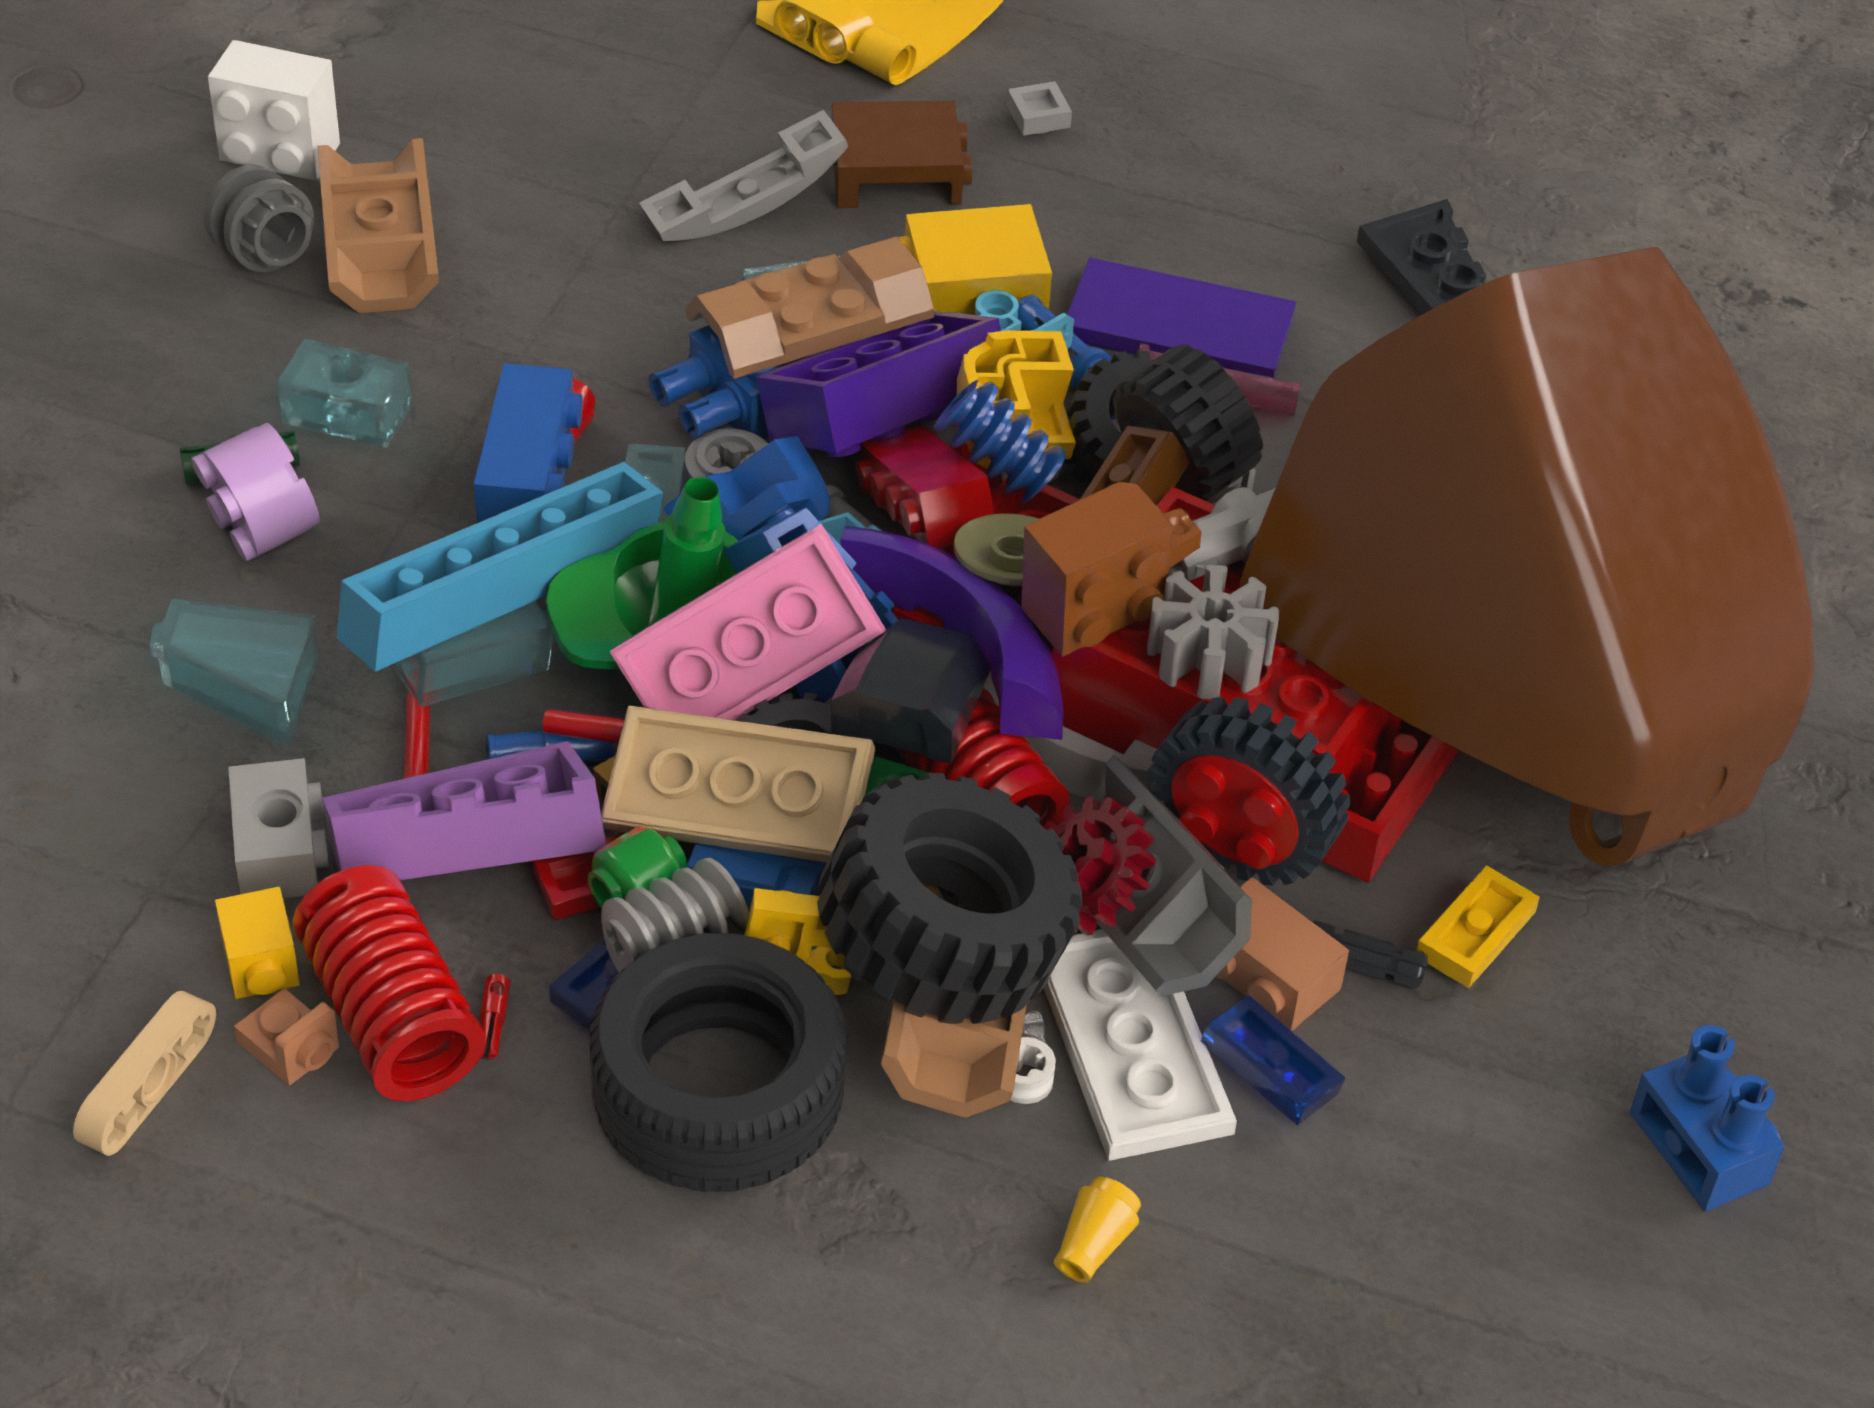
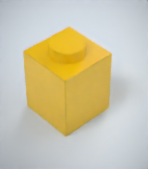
M280 886L216 899L215 904L221 938L235 999L254 995H269L284 988L300 986L294 943Z

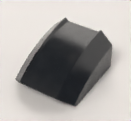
M902 618L888 627L884 633L865 643L849 665L831 700V734L869 739L876 743L927 755L929 759L952 764L989 676L991 666L973 635Z

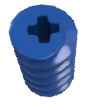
M975 380L951 401L936 421L933 429L939 433L952 425L956 426L958 429L951 441V445L956 449L968 441L974 443L967 460L974 464L985 457L991 459L985 473L988 480L1004 472L1008 477L1001 492L1007 496L1021 488L1025 493L1020 504H1025L1061 468L1065 459V451L1058 445L1045 450L1048 443V435L1041 429L1028 434L1032 419L1026 414H1020L1011 418L1015 403L1009 398L1000 399L993 403L998 387L991 381L976 387L978 380Z

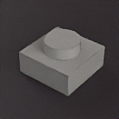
M1055 81L1008 89L1007 107L1023 136L1071 128L1072 110Z

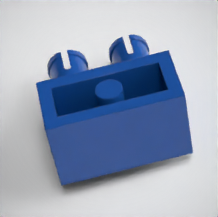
M707 325L689 333L690 353L688 359L649 375L648 382L651 393L656 401L660 400L662 407H666L672 402L697 391L703 396L698 400L685 403L679 407L681 424L684 430L690 433L691 438L697 439L703 434L729 423L734 429L752 432L765 440L769 438L756 376L787 364L784 363L733 379L728 371L719 337L710 325Z
M1715 1025L1700 1026L1694 1031L1686 1056L1642 1073L1629 1111L1704 1212L1769 1185L1785 1147L1775 1125L1766 1118L1768 1110L1775 1099L1773 1088L1765 1090L1763 1095L1764 1089L1768 1085L1765 1079L1749 1074L1737 1078L1731 1070L1726 1068L1729 1059L1734 1053L1735 1041L1733 1038L1725 1041L1729 1033Z

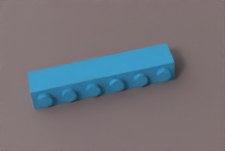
M622 462L341 580L336 638L376 672L543 598L548 594L550 582L561 569L584 558L612 550L621 545L639 529L657 524L663 492L627 463Z

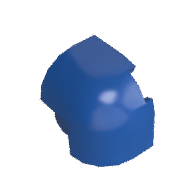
M798 436L775 439L732 471L705 476L717 484L725 531L733 535L738 541L770 523L805 508L818 521L830 512V498L826 484ZM679 496L663 507L668 516L673 513V508Z

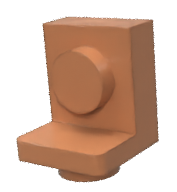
M285 988L234 1025L237 1043L288 1086L308 1071H314L322 1067L330 1059L333 1052L339 1048L334 1010L325 1002L320 1003L311 1010Z

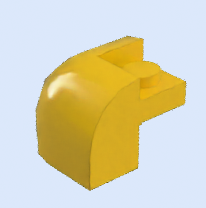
M1006 330L987 333L985 342L970 349L963 356L957 377V395L975 380H978L976 387L991 381L998 387L993 403L1004 398L1012 400L1015 403L1011 418L1020 414H1026L1032 419L1028 434L1036 430H1043L1048 435V443L1045 450L1058 445L1065 451V459H1071L1076 442L1065 410L1064 400L1074 369L1062 331ZM968 441L966 443L968 450L971 453L974 443ZM985 457L976 463L987 469L991 459Z

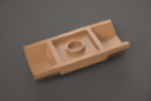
M423 138L412 139L394 161L350 164L329 145L317 146L329 291L358 313L414 309L439 283Z
M897 237L849 250L840 258L835 254H831L774 272L763 273L760 276L737 282L734 285L697 295L685 307L686 317L690 322L704 318L719 337L726 365L733 379L934 318V307L923 268Z
M922 883L932 893L944 900L938 886ZM891 999L886 1022L888 1027L880 1064L901 1099L964 1118L1010 1101L1014 1091L1026 1006L1012 1015L1005 1017L999 1015L998 1019L994 1021L972 1024L970 1018H965L962 1023L949 1024L939 1022L937 1015L926 1013L925 1016L920 1018L904 1012L905 1005Z

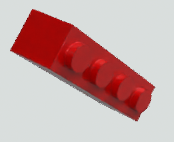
M920 426L908 429L904 433L892 438L870 439L860 443L862 460L855 463V469L862 493L864 495L869 494L874 499L878 508L883 507L893 521H898L904 526L908 535L915 536L920 542L936 548L954 544L957 531L964 524L978 517L994 514L987 475L926 427Z

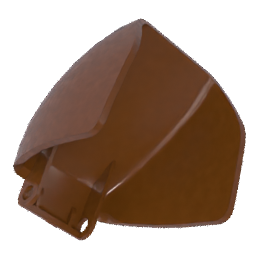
M1658 247L1519 271L1496 278L1415 318L1378 339L1335 369L1320 387L1308 408L1240 579V588L1248 584L1250 577L1257 578L1266 586L1263 609L1269 610L1271 607L1279 609L1276 638L1325 672L1412 726L1500 771L1573 802L1570 809L1569 825L1576 846L1589 860L1607 867L1621 865L1744 814L1753 802L1767 767L1782 758L1800 722L1814 678L1813 619L1803 557L1787 496L1763 427L1729 355L1691 292ZM1595 809L1618 814L1623 824V834L1603 842L1593 828L1592 818Z

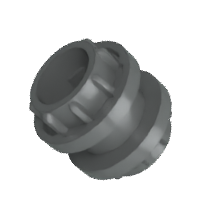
M245 165L227 172L214 185L212 190L208 192L204 210V223L210 239L219 248L232 255L234 259L246 268L266 273L291 266L310 246L314 227V213L306 195L292 184L286 182L277 173L264 166Z

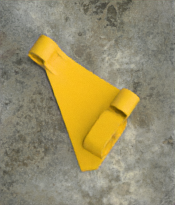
M1004 0L757 1L756 24L829 63L837 64L848 60L896 86L921 72L949 52L989 17Z

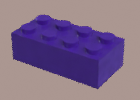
M934 311V318L826 350L756 376L769 440L772 442L775 439L798 436L807 451L815 449L827 451L829 457H842L858 452L861 449L860 443L871 438L887 439L904 433V425L913 421L937 420L957 396V377L964 354L985 342L987 333L1001 331L999 318Z

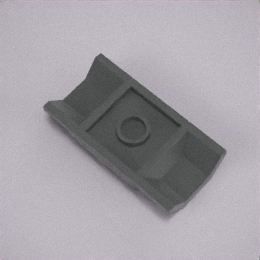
M1113 754L1105 763L1106 795L1099 803L1102 805L1107 797L1112 798L1123 807L1129 808L1145 821L1142 828L1152 834L1155 840L1145 851L1156 858V865L1142 870L1141 877L1150 885L1147 890H1134L1130 897L1134 901L1136 908L1132 912L1122 907L1116 910V925L1112 928H1109L1099 920H1097V924L1161 995L1164 996L1206 987L1250 940L1252 899L1225 872L1224 867L1165 804L1152 794L1132 771ZM1111 832V838L1117 842L1115 834Z

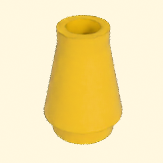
M1103 1176L1095 1177L1090 1186L1081 1187L1061 1248L1054 1259L1056 1268L1077 1282H1090L1100 1265L1138 1226L1139 1218L1137 1212L1141 1207V1202L1136 1194L1122 1183Z

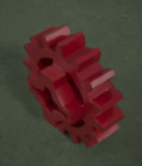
M1092 797L1085 798L1081 812H1078L1068 804L1063 808L1064 821L1061 824L1056 825L1051 821H1047L1044 825L1045 830L1052 828L1059 836L1064 847L1062 854L1071 855L1079 877L1077 882L1080 883L1082 891V908L1079 912L1080 921L1077 929L1087 936L1093 935L1097 920L1112 928L1116 925V910L1122 907L1132 912L1136 908L1134 901L1130 897L1134 890H1147L1150 885L1141 877L1142 870L1156 865V858L1145 851L1155 841L1154 836L1142 828L1145 821L1129 808L1123 807L1109 797L1106 798L1102 805ZM1111 832L1115 834L1117 842L1111 838Z

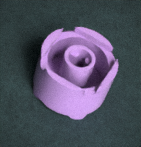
M269 423L253 427L191 458L192 465L201 483L206 489L211 487L214 492L213 495L206 498L207 506L214 520L221 529L230 525L233 526L234 530L230 531V536L244 562H248L308 532L310 528L320 523L317 506L305 478L298 479L289 463L295 459L278 432Z

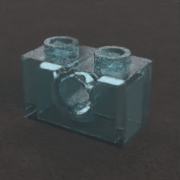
M305 338L277 381L283 423L386 448L413 405L409 363Z

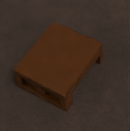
M955 100L832 102L831 120L845 137L848 148L833 164L837 209L858 208L859 184L948 182L950 203H962L963 185H971L972 158L971 153L962 154V152H967L966 121L957 120Z

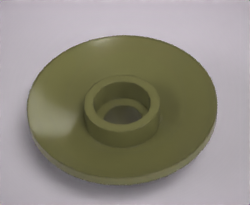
M992 514L973 519L964 524L955 535V556L966 569L977 576L1006 586H1022L1024 526L1039 518L1020 514Z

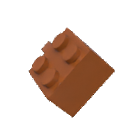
M1126 482L1113 484L1024 526L1022 609L1062 657L1082 647L1094 646L1100 643L1107 635L1129 624L1150 619L1153 598L1159 597L1164 601L1166 578L1169 576V568L1200 548L1202 531L1181 508L1162 513L1137 484Z

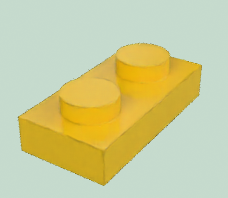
M1486 865L1421 937L1417 950L1424 952L1428 956L1429 965L1465 987L1470 988L1536 913L1540 896Z

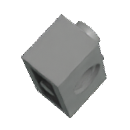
M305 758L229 766L234 854L240 894L280 886L282 898L305 896L318 884L317 868L329 867L325 829L313 831L312 823L314 820L324 819L320 782L308 783Z

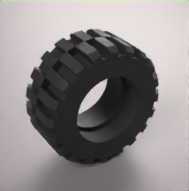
M926 773L921 775L917 781L913 775L889 781L887 785L876 787L863 797L861 804L855 806L821 874L818 885L820 897L817 901L819 917L822 925L827 926L825 934L834 953H843L845 956L844 966L857 981L864 978L873 986L871 993L886 1003L891 998L905 1005L904 1012L920 1018L925 1016L926 1013L937 1015L938 1021L941 1023L959 1024L965 1018H970L972 1024L994 1021L998 1019L999 1015L1001 1017L1009 1016L1025 1008L1028 1001L1035 999L1045 986L1080 921L1079 912L1082 908V891L1080 883L1077 882L1079 877L1071 855L1062 854L1064 850L1062 840L1052 828L1045 830L1039 824L1040 816L1027 805L1020 808L1009 801L1010 794L996 787L992 791L977 786L978 780L960 776L953 781L946 780L944 773ZM922 883L935 885L956 894L969 903L977 912L956 907L942 900Z

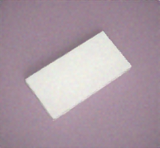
M1102 929L1095 930L1093 935L1089 936L1084 933L1074 934L1043 989L1108 1161L1234 1135L1237 1120L1184 991L1164 996L1158 993Z

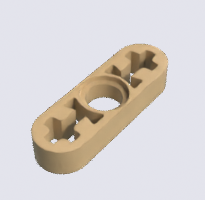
M185 991L174 993L84 1100L75 1118L73 1127L74 1139L107 1156L118 1152L207 1043L216 1020L215 1006Z

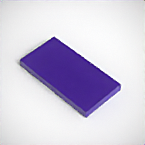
M1089 257L1067 315L1074 318L1073 333L1085 344L1122 352L1126 351L1132 354H1136L1137 350L1149 351L1150 358L1155 359L1175 345L1179 347L1181 344L1191 346L1194 350L1197 348L1206 353L1212 360L1214 359L1229 375L1273 384L1293 321L1296 301Z

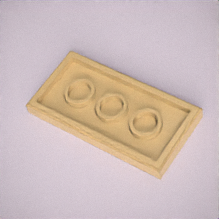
M628 706L601 812L604 830L627 833L636 827L643 826L655 830L662 837L669 835L678 841L828 862L855 806L861 804L865 796L875 746L873 741L869 739Z

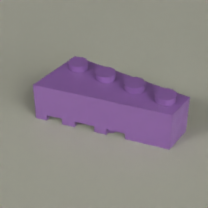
M568 741L322 798L335 866L338 872L355 866L376 865L395 872L400 880L594 852L606 845L595 778Z

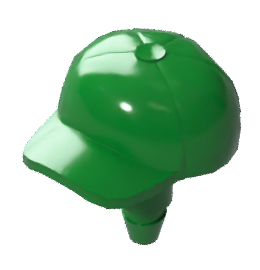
M702 476L689 479L673 508V513L668 516L665 522L639 529L616 548L561 569L549 584L546 600L547 617L561 652L570 662L585 668L620 669L609 651L736 575L723 549L736 543L738 540L725 531V526L722 522L719 489L713 480Z

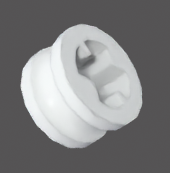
M1021 1038L1016 1072L1022 1069L1023 1064L1031 1065L1035 1069H1031L1028 1076L1016 1074L1011 1101L1021 1104L1036 1103L1047 1097L1052 1090L1056 1059L1053 1050L1046 1043L1036 1038Z

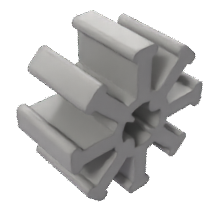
M1210 564L1206 566L1202 592L1184 578V572H1175L1166 578L1164 601L1159 597H1155L1152 602L1147 654L1149 656H1155L1156 653L1161 654L1159 678L1167 685L1174 687L1179 678L1196 668L1201 671L1197 696L1203 699L1219 697L1223 671L1241 685L1240 689L1244 693L1251 691L1259 685L1262 663L1266 666L1272 663L1279 622V609L1277 607H1271L1269 610L1263 609L1266 586L1257 578L1250 577L1248 584L1230 595L1224 592L1228 569L1223 565Z

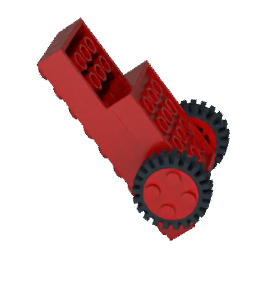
M1007 477L991 495L994 514H1020L1039 519L1080 500L1046 484L1032 499L1025 504H1020L1025 493L1021 488L1007 496L1001 492ZM1171 487L1157 504L1162 513L1181 508L1188 514L1191 521L1211 514L1215 506L1175 487ZM954 544L946 546L943 551L955 556ZM1242 560L1226 566L1228 570L1224 592L1229 595L1240 589V579L1246 566ZM1205 575L1192 579L1189 582L1202 592ZM997 583L1014 600H1016L1022 590V586L1012 587ZM896 606L892 609V613L899 620L905 618L945 628L944 619L922 607L912 611ZM1150 619L1129 624L1107 635L1100 643L1091 647H1082L1063 657L1042 634L1050 648L1058 672L1064 707L1063 726L1123 755L1135 739L1156 748L1157 750L1151 758V761L1154 763L1148 769V779L1155 781L1150 788V792L1161 801H1164L1165 806L1208 851L1217 856L1216 860L1224 867L1225 872L1231 864L1237 865V879L1248 881L1257 872L1262 885L1273 886L1278 878H1280L1284 885L1294 883L1299 876L1302 879L1309 876L1322 861L1369 883L1459 751V749L1412 726L1352 690L1277 638L1275 639L1272 663L1269 666L1262 663L1259 685L1244 693L1240 689L1241 685L1223 671L1219 697L1203 699L1197 696L1201 671L1196 668L1179 678L1174 687L1167 685L1159 678L1161 654L1156 653L1155 656L1147 654Z

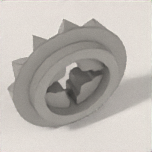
M731 428L714 430L703 434L690 444L685 454V470L688 471L689 479L729 472L732 469L728 466L720 468V458L724 463L737 467L769 443L757 434L746 430Z

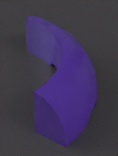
M852 526L844 527L840 545L857 563L853 570L874 593L883 591L894 603V606L908 611L920 609L921 607L944 619V627L946 629L974 636L991 666V679L999 700L1001 714L1000 734L1062 740L1064 707L1058 672L1050 648L1038 627L1007 592L996 582L984 579L970 572L958 561L956 556L929 544L879 530Z

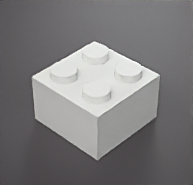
M232 40L208 75L219 160L244 166L260 165L277 173L317 181L320 176L317 146L329 145L336 151L340 145L331 60Z

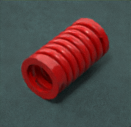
M983 688L952 764L929 759L927 755L895 748L909 767L930 773H944L946 780L955 781L960 776L978 780L977 786L992 791L996 787L1010 794L1009 801L1020 808L1027 805L1040 816V819L1042 818L1039 824L1044 829L1047 821H1051L1056 825L1064 821L1063 808L1068 804L1070 805L1068 790L1052 769L1045 766L1044 760L1037 751L1033 750L1025 736L1000 734V707L987 689Z
M362 865L336 872L316 884L303 897L295 910L292 921L294 933L303 945L305 955L314 966L315 974L323 984L326 995L333 1003L336 1014L342 1020L346 1033L352 1039V1045L360 1055L361 1062L369 1073L374 1087L381 1096L390 1100L408 1102L438 1094L459 1082L474 1068L481 1058L486 1045L485 1032L476 1017L470 1013L468 1001L460 993L458 983L450 974L448 965L440 956V951L430 938V933L421 921L418 911L410 903V897L395 872L383 866Z

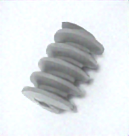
M704 858L696 862L693 870L687 867L674 871L672 881L665 877L652 880L650 891L642 887L629 890L625 900L619 897L606 900L602 906L601 922L607 950L612 962L620 973L635 958L674 939L703 934V928L705 927L709 933H728L725 919L727 917L738 930L744 931L746 930L749 911L745 899L730 873L714 859Z

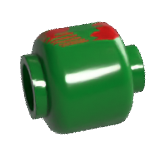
M639 826L601 847L594 853L592 860L593 871L588 873V885L594 899L602 909L606 900L616 897L625 900L629 890L642 887L650 891L652 880L665 877L672 881L674 871L686 868L687 861L682 848L673 837L669 835L662 837L653 829Z

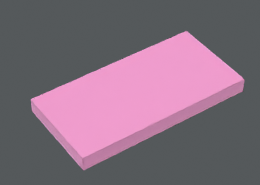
M819 524L617 645L609 652L644 708L736 720L742 713L747 714L754 710V705L764 700H771L884 633L886 629L822 524Z

